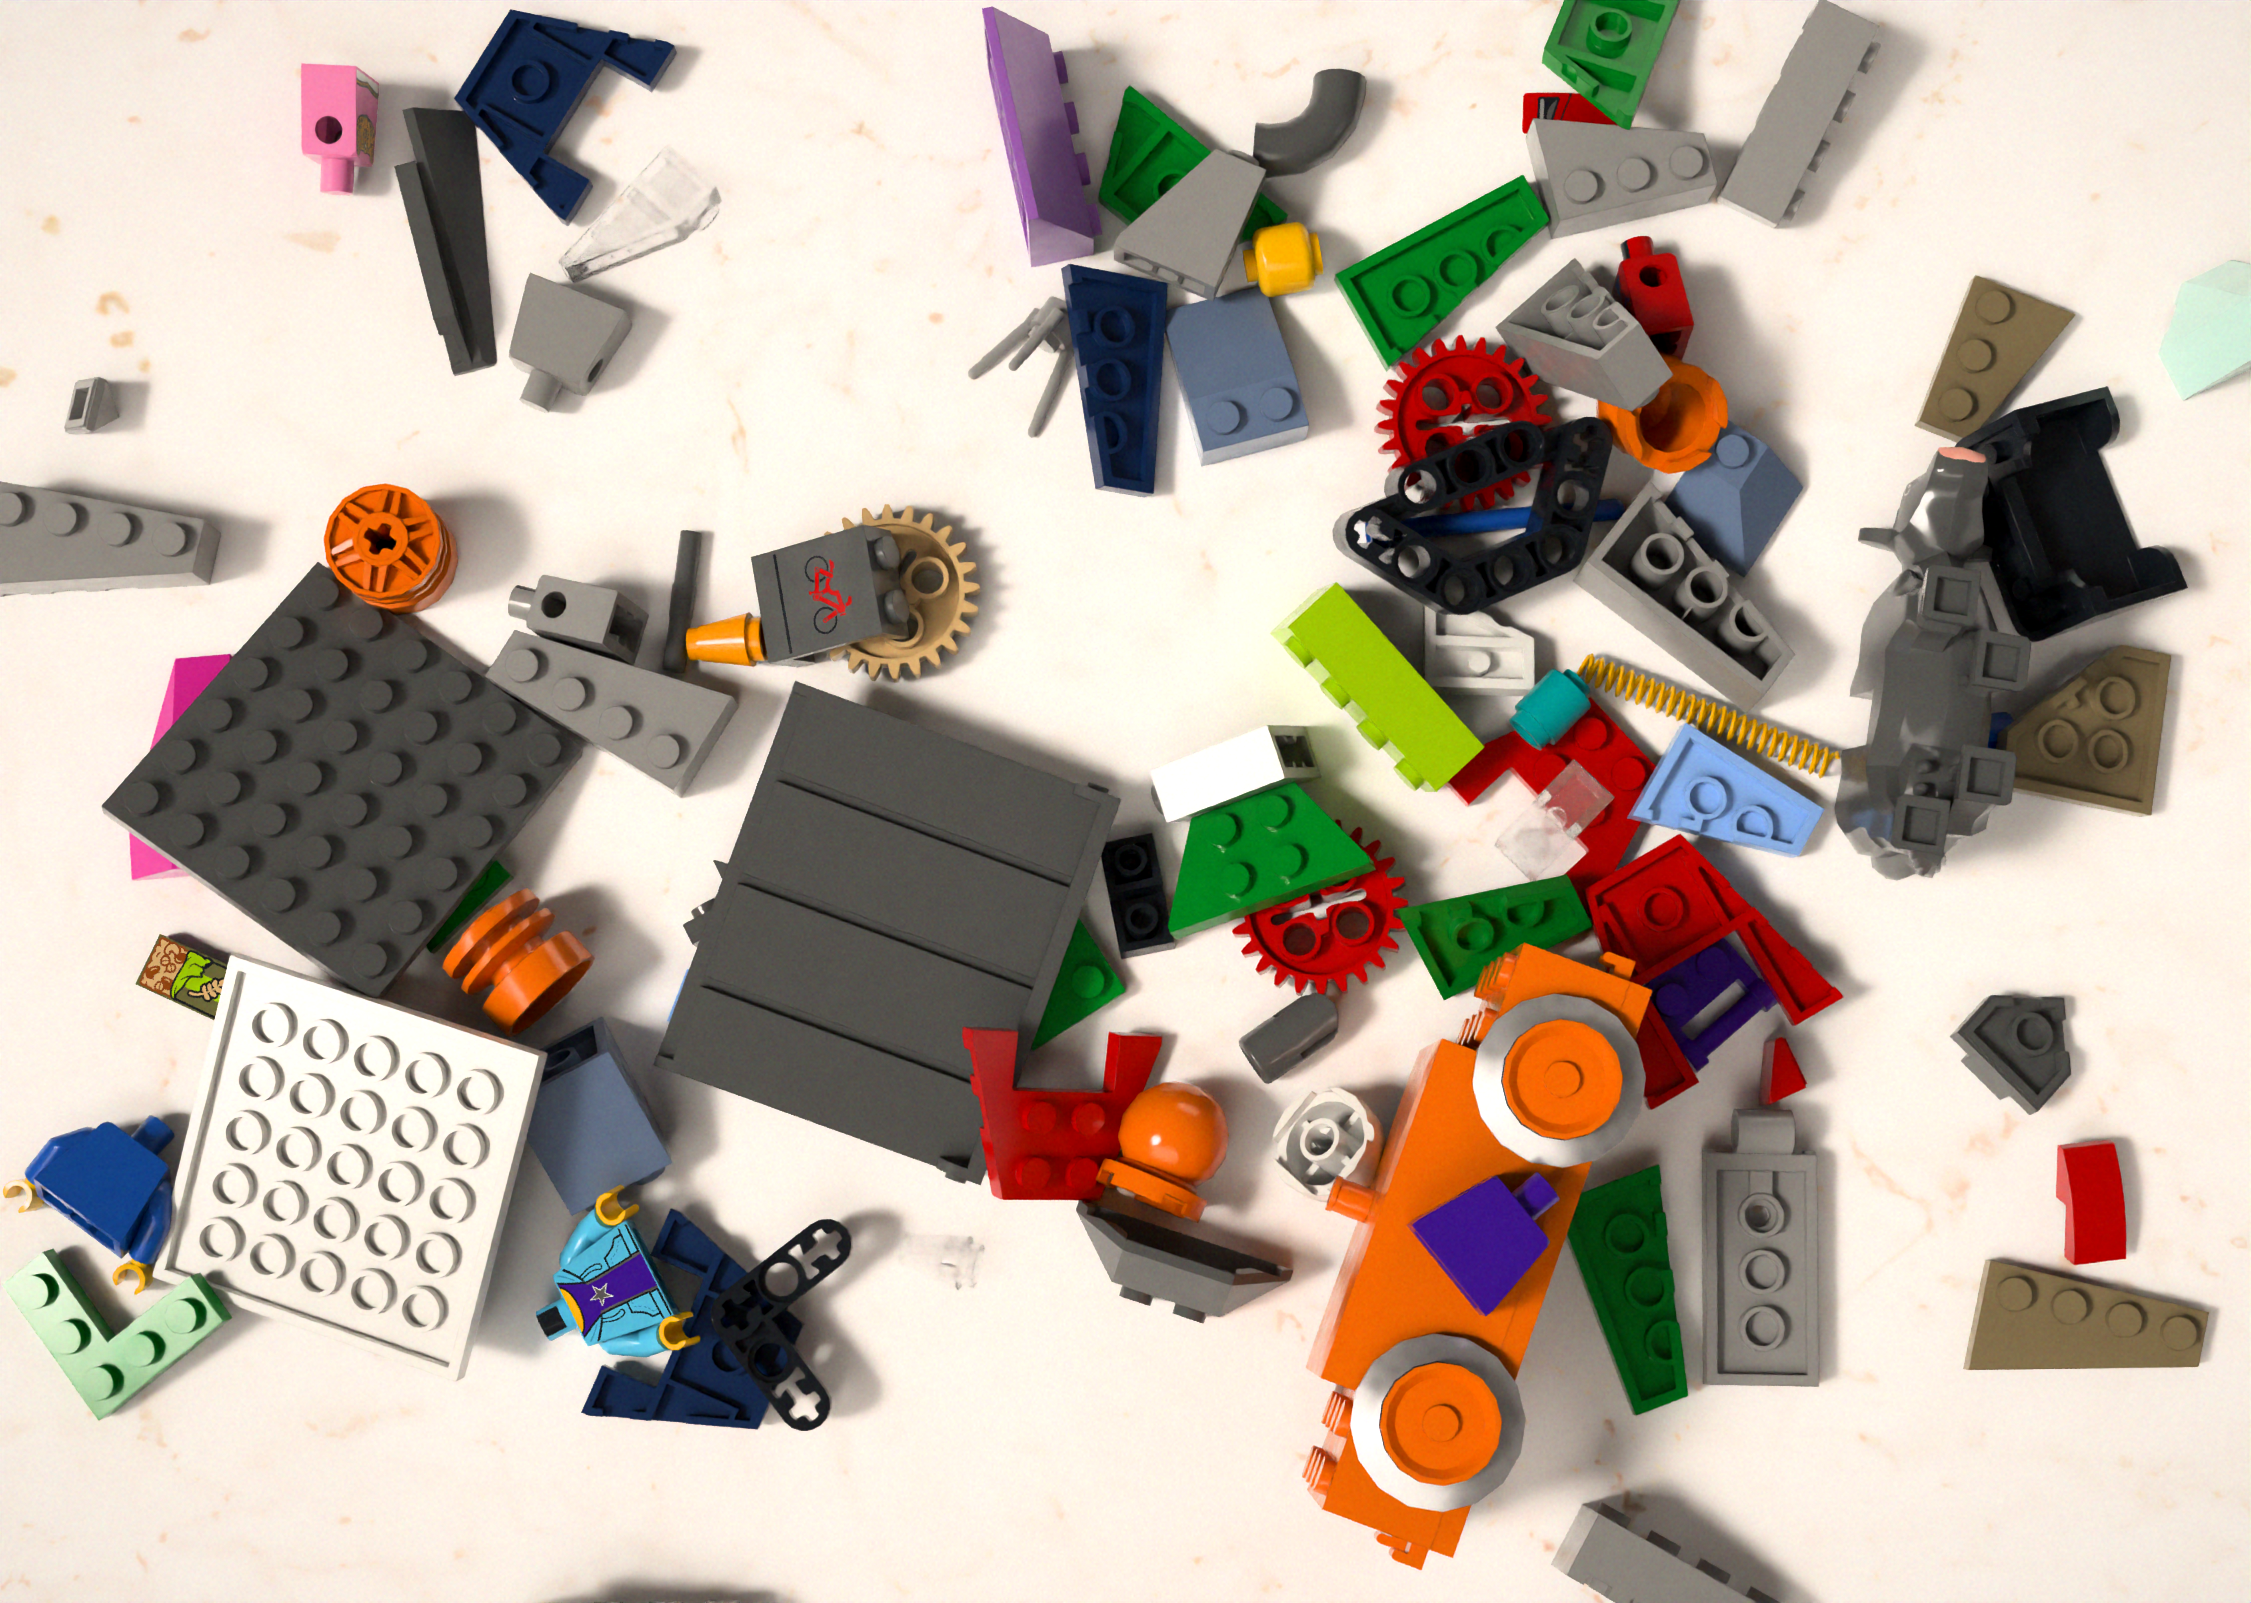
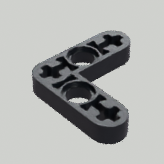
M821 1219L810 1224L720 1294L714 1301L711 1309V1323L715 1331L784 1422L791 1428L799 1431H811L826 1421L832 1409V1397L827 1387L774 1318L841 1267L850 1257L853 1249V1237L843 1223L833 1219ZM822 1229L826 1234L837 1231L842 1238L836 1245L840 1254L835 1259L824 1254L813 1261L811 1265L818 1269L819 1273L810 1279L804 1263L792 1255L791 1250L800 1245L803 1255H806L818 1244V1240L814 1236L818 1230ZM784 1262L790 1264L798 1274L797 1287L787 1296L774 1294L769 1290L766 1282L769 1269L777 1263ZM755 1280L760 1295L773 1304L774 1308L765 1314L762 1304H758L746 1315L747 1321L750 1323L746 1329L743 1330L738 1324L727 1327L723 1321L729 1313L725 1304L729 1300H732L737 1305L742 1304L755 1295L746 1289V1285ZM766 1343L780 1345L787 1354L788 1362L786 1368L777 1376L763 1374L756 1365L755 1357L757 1351ZM797 1367L803 1372L805 1378L794 1383L803 1394L808 1395L815 1391L821 1399L815 1405L819 1415L813 1420L806 1414L801 1415L799 1418L793 1415L791 1409L795 1407L797 1401L788 1388L784 1390L780 1397L772 1388L789 1379Z

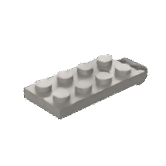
M1734 1109L1731 1117V1145L1733 1152H1716L1715 1149H1702L1703 1384L1819 1387L1817 1154L1815 1151H1801V1154L1792 1153L1795 1144V1121L1792 1110ZM1755 1205H1761L1768 1211V1221L1761 1227L1754 1226L1749 1220V1211Z

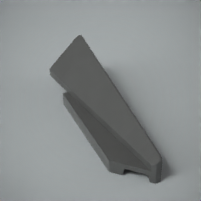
M418 107L404 109L402 111L416 161L396 165L394 168L433 320L439 336L443 335L453 375L459 376L492 367L497 362L476 128L468 116L460 110Z

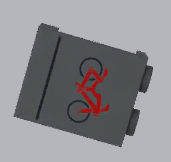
M860 525L751 557L769 664L798 668L816 663L815 653L878 636L897 640L909 638L907 626L909 605L901 591L897 569L900 563V553L895 540L892 538L891 530Z

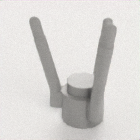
M1054 296L1049 297L1041 309L1034 308L1022 324L968 371L969 378H977L1027 334L1030 338L1008 364V368L1011 371L1018 370L1037 347L1050 354H1054L1058 348L1061 350L1028 428L1027 434L1031 438L1037 436L1071 357L1074 354L1066 302Z

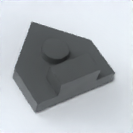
M1990 995L1984 998L1949 1036L1967 1053L1960 1061L1999 1100L2010 1096L2029 1116L2038 1112L2071 1075L2070 1055L2068 1051H2065L2062 1022L2066 1020L2064 998L2061 997L2032 999L2012 998V996Z

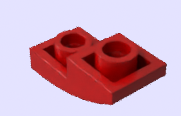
M2110 1139L2057 1145L2056 1198L2066 1205L2064 1257L2073 1265L2126 1259L2125 1202L2115 1143Z

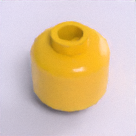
M1300 222L1257 229L1252 237V249L1242 250L1247 282L1258 281L1261 292L1267 297L1308 291L1315 284V276L1323 275V263L1317 232L1308 233L1305 225Z

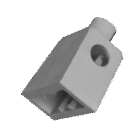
M530 272L526 280L508 356L516 369L529 374L519 401L540 412L550 413L560 388L581 396L589 394L632 328V323L626 311Z
M542 575L539 578L536 589L516 585L508 601L509 616L525 620L526 628L540 637L632 666L635 664L649 618L647 612L619 591L550 575Z

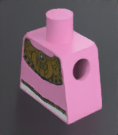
M301 63L302 153L314 162L321 164L320 192L324 194L353 195L354 166L372 167L374 162L379 83L357 66ZM342 132L341 138L335 142L337 135Z

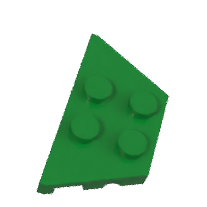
M1564 0L1544 47L1541 63L1623 129L1630 130L1681 0Z
M1129 85L1124 91L1122 107L1116 131H1114L1109 159L1098 195V202L1129 226L1212 152ZM1261 193L1238 245L1252 240L1253 234L1257 229L1285 224L1288 214Z
M1293 781L1191 818L1168 922L1169 932L1177 940L1376 870L1371 858Z

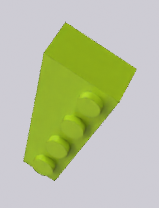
M1337 582L1317 589L1270 632L1283 646L1288 655L1320 684L1319 687L1325 696L1340 710L1344 709L1358 723L1356 728L1361 736L1374 749L1379 751L1382 748L1397 763L1393 770L1413 791L1416 792L1421 788L1424 792H1437L1484 748V745Z

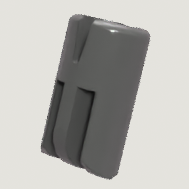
M1312 993L1302 996L1242 1036L1238 1041L1239 1047L1262 1081L1270 1084L1334 1040L1338 1033V1012L1334 1003L1325 995Z

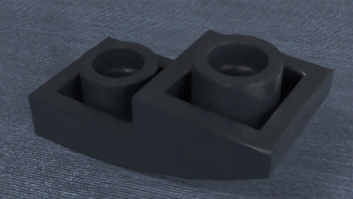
M1148 833L1106 842L1101 855V861L1121 959L1175 949L1174 937L1170 934L1168 928L1169 914L1153 834Z

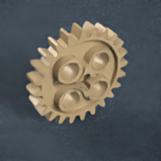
M885 504L882 510V518L874 520L870 511L867 508H863V524L861 525L891 530L892 538L895 540L900 553V563L897 567L898 575L909 551L917 553L915 560L903 574L900 586L908 601L909 618L918 624V630L916 635L906 642L878 636L831 649L829 656L835 662L849 654L848 670L852 674L857 672L863 663L868 664L871 681L877 680L882 668H889L893 682L898 683L902 668L908 666L916 679L921 678V662L927 660L933 667L939 670L942 668L938 655L941 649L953 655L959 653L958 647L952 639L954 634L963 637H970L972 634L970 627L962 621V617L978 616V607L966 601V598L980 594V585L964 581V579L977 572L975 562L959 563V560L968 551L966 543L961 542L949 546L948 543L953 535L952 527L948 525L935 533L933 531L935 518L932 513H928L920 523L914 522L912 506L908 505L901 519L894 518L890 505ZM843 517L841 519L844 530L856 527L848 518ZM826 531V532L824 533V536H825V535L832 534V533ZM924 570H934L940 573L944 580L942 586L937 591L925 594L919 592L913 586L917 575Z

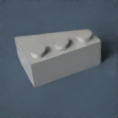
M1533 118L1525 138L1542 206L1550 220L1548 229L1551 239L1707 203L1718 185L1704 133L1631 127L1630 130H1626L1618 125Z

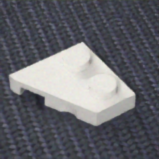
M1423 605V679L1437 694L1524 697L1535 686L1534 638L1511 626L1504 627L1497 624L1491 616L1479 610L1467 615H1442Z

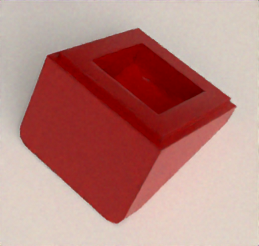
M1779 1037L1764 1043L1759 1090L1760 1106L1772 1104L1807 1088V1082L1786 1038Z

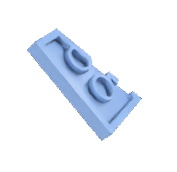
M1684 723L1677 729L1627 818L1794 858L1800 855L1825 809L1691 725Z

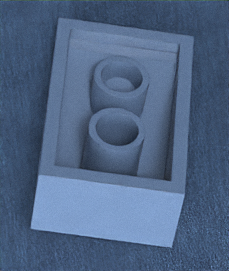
M1260 287L1215 297L1214 302L1207 299L1166 310L1165 335L1201 467L1306 439L1309 422L1297 378L1269 298L1261 292Z

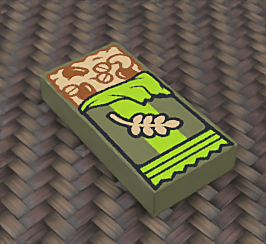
M159 934L135 984L215 1020L228 964L170 937Z

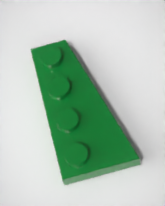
M1659 1164L1581 1192L1566 1235V1241L1632 1415L1635 1416L1688 1396L1680 1325L1677 1322L1674 1300L1673 1269L1670 1268L1666 1237L1668 1236L1666 1214L1663 1212L1660 1189L1662 1182Z

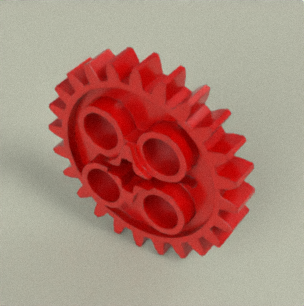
M1458 335L1453 341L1451 351H1448L1440 338L1436 339L1431 345L1432 357L1420 347L1415 349L1411 355L1416 368L1403 361L1398 364L1395 371L1403 382L1388 379L1382 388L1394 399L1380 400L1377 403L1375 409L1389 416V419L1377 423L1374 427V432L1389 435L1390 440L1378 449V453L1395 455L1397 460L1387 470L1390 473L1397 466L1426 455L1425 447L1427 441L1437 440L1448 446L1496 426L1488 424L1477 425L1466 435H1463L1462 427L1458 425L1437 427L1431 430H1418L1416 428V422L1418 421L1430 424H1449L1459 414H1463L1465 423L1488 422L1494 419H1508L1509 422L1523 420L1531 422L1541 429L1552 422V417L1537 414L1536 409L1548 400V396L1544 394H1531L1529 389L1536 383L1539 377L1535 374L1523 379L1518 372L1525 361L1522 357L1508 365L1503 361L1506 354L1505 345L1502 344L1490 355L1486 353V340L1484 337L1478 339L1472 350H1467L1463 335ZM1487 385L1494 388L1500 398L1499 407L1491 409L1481 405L1476 395L1477 386ZM1436 387L1441 390L1446 397V409L1438 411L1428 407L1423 400V388ZM1513 432L1508 434L1504 443L1505 452L1513 461L1519 460L1523 452V443L1520 437ZM1463 452L1460 453L1455 460V473L1462 481L1467 482L1473 475L1474 464L1470 456ZM1540 463L1532 467L1531 469H1538L1543 463ZM1527 471L1521 472L1459 498L1462 512H1470L1473 509L1475 498H1478L1485 510L1492 508L1495 505L1494 491L1502 499L1508 501L1515 495L1510 481L1525 487L1531 481ZM1411 473L1405 480L1404 489L1407 491L1416 484L1423 487L1420 495L1421 500L1425 491L1424 482L1416 473ZM1454 501L1440 506L1441 511L1445 512Z
M1336 819L1335 823L1342 829L1341 820ZM1359 826L1349 837L1371 858L1376 870L1354 877L1342 886H1329L1294 898L1289 902L1280 903L1240 917L1244 918L1245 922L1232 929L1235 938H1251V941L1241 950L1244 958L1261 954L1262 958L1255 969L1260 976L1272 968L1277 970L1274 979L1275 987L1280 989L1289 978L1295 979V992L1297 996L1303 995L1308 983H1315L1318 994L1326 996L1328 983L1336 982L1339 990L1345 995L1348 994V977L1354 975L1359 982L1366 986L1369 982L1365 968L1369 964L1381 971L1386 969L1384 960L1379 955L1382 949L1398 953L1399 945L1389 935L1390 932L1406 931L1401 919L1394 917V913L1397 912L1396 909L1409 907V902L1403 898L1393 897V893L1406 886L1404 877H1387V874L1396 865L1395 858L1388 857L1378 861L1376 857L1382 848L1381 841L1377 839L1363 847L1361 845L1363 829ZM1359 890H1364L1367 894L1362 900L1348 901L1326 908L1327 918L1323 920H1317L1314 913L1308 912L1292 918L1283 924H1272L1274 916L1308 910L1312 907L1311 898L1321 895L1325 903H1330ZM1354 912L1363 914L1369 921V927L1362 937L1348 939L1339 933L1338 925L1343 916ZM1302 928L1310 930L1315 934L1316 942L1309 953L1297 956L1286 950V939L1292 931Z

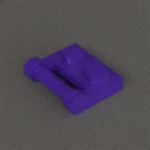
M1725 938L1713 943L1643 986L1652 990L1650 1000L1694 1073H1698L1709 1063L1707 1057L1760 1010L1768 1012L1778 1003L1766 982L1758 977ZM1736 982L1746 994L1693 1040L1688 1038L1681 1028L1731 984Z

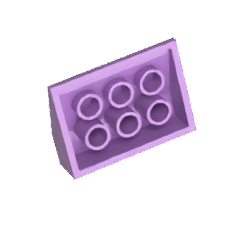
M993 6L982 8L987 68L1031 268L1094 255V237L1102 235V228L1096 203L1086 205L1082 186L1090 185L1091 180L1085 152L1075 154L1071 135L1080 133L1074 102L1064 103L1060 84L1068 83L1063 52H1052L1049 34Z

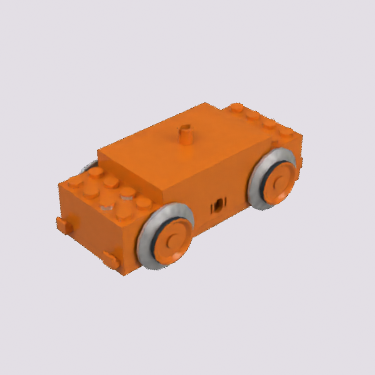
M1525 942L1512 951L1505 952L1502 957L1498 956L1495 962H1490L1489 966L1485 965L1474 991V997L1482 999L1477 1015L1472 1014L1470 1019L1465 1018L1456 1043L1442 1038L1419 1050L1370 1187L1368 1188L1345 1180L1337 1175L1325 1206V1210L1334 1211L1357 1220V1224L1306 1368L1315 1375L1336 1385L1335 1391H1332L1321 1420V1423L1329 1428L1322 1448L1315 1445L1312 1446L1303 1469L1302 1478H1305V1482L1309 1483L1307 1491L1322 1510L1378 1530L1374 1533V1538L1378 1543L1391 1547L1389 1555L1393 1560L1421 1571L1429 1550L1451 1558L1454 1557L1471 1506L1477 1504L1505 1482L1521 1455L1526 1416L1515 1380L1592 1161L1597 1160L1623 1141L1641 1112L1646 1076L1635 1038L1652 990L1629 981L1636 961L1611 952H1606L1598 957V962L1601 965L1610 967L1609 973ZM1538 1172L1560 1198L1555 1205L1535 1220V1223L1550 1240V1244L1497 1307L1487 1316L1479 1315L1407 1227V1224L1490 1176L1496 1175L1508 1190L1513 1192L1534 1173Z

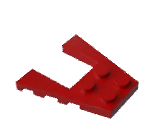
M1681 834L1674 836L1582 890L1601 955L1611 952L1636 961L1629 980L1630 982L1642 986L1735 931L1792 1026L1798 1025L1843 998L1841 992L1835 986L1832 987L1812 967V964L1795 947H1792L1755 907H1752L1730 886L1731 883ZM1605 966L1606 973H1609L1610 967ZM1649 998L1635 1041L1639 1048L1646 1076L1643 1098L1648 1110H1653L1699 1083V1080Z

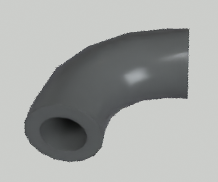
M1347 69L1321 70L1315 73L1313 77L1312 94L1309 104L1299 116L1280 123L1256 122L1253 157L1259 162V167L1266 169L1265 178L1303 174L1333 158L1357 127L1366 96L1367 80L1365 76Z

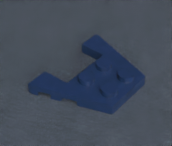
M510 9L454 97V100L557 219L569 227L592 190L593 184L590 179L548 156L549 152L604 66L652 93L677 54L675 46L667 41L655 39V42L631 38L628 33L609 30L607 33L579 27L575 22Z
M671 1208L650 1255L703 1278L701 1287L690 1309L694 1316L687 1318L683 1325L684 1334L688 1338L700 1335V1342L672 1351L657 1387L606 1364L602 1365L581 1413L596 1417L606 1416L630 1418L633 1420H655L758 1430L771 1403L736 1359L711 1323V1309L714 1301L748 1272L681 1211ZM755 1280L746 1285V1289L755 1295L742 1304L737 1305L732 1300L725 1304L729 1313L723 1321L727 1327L738 1324L743 1330L746 1329L750 1324L747 1321L746 1315L758 1304H762L765 1314L774 1308L773 1304L760 1295ZM787 1308L774 1319L796 1346L805 1323ZM775 1343L762 1345L755 1357L758 1369L768 1376L781 1374L788 1362L785 1350ZM779 1384L772 1387L775 1392Z

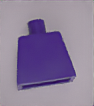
M1538 1172L1534 1173L1513 1192H1510L1495 1175L1482 1180L1415 1218L1407 1224V1227L1477 1313L1487 1316L1497 1307L1550 1244V1240L1535 1223V1220L1555 1205L1560 1198Z

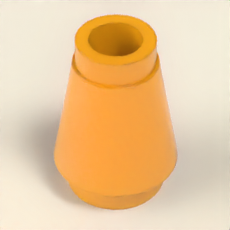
M750 612L701 625L698 628H688L686 648L691 661L701 660L704 662L755 667L757 661L768 660L761 617H753Z

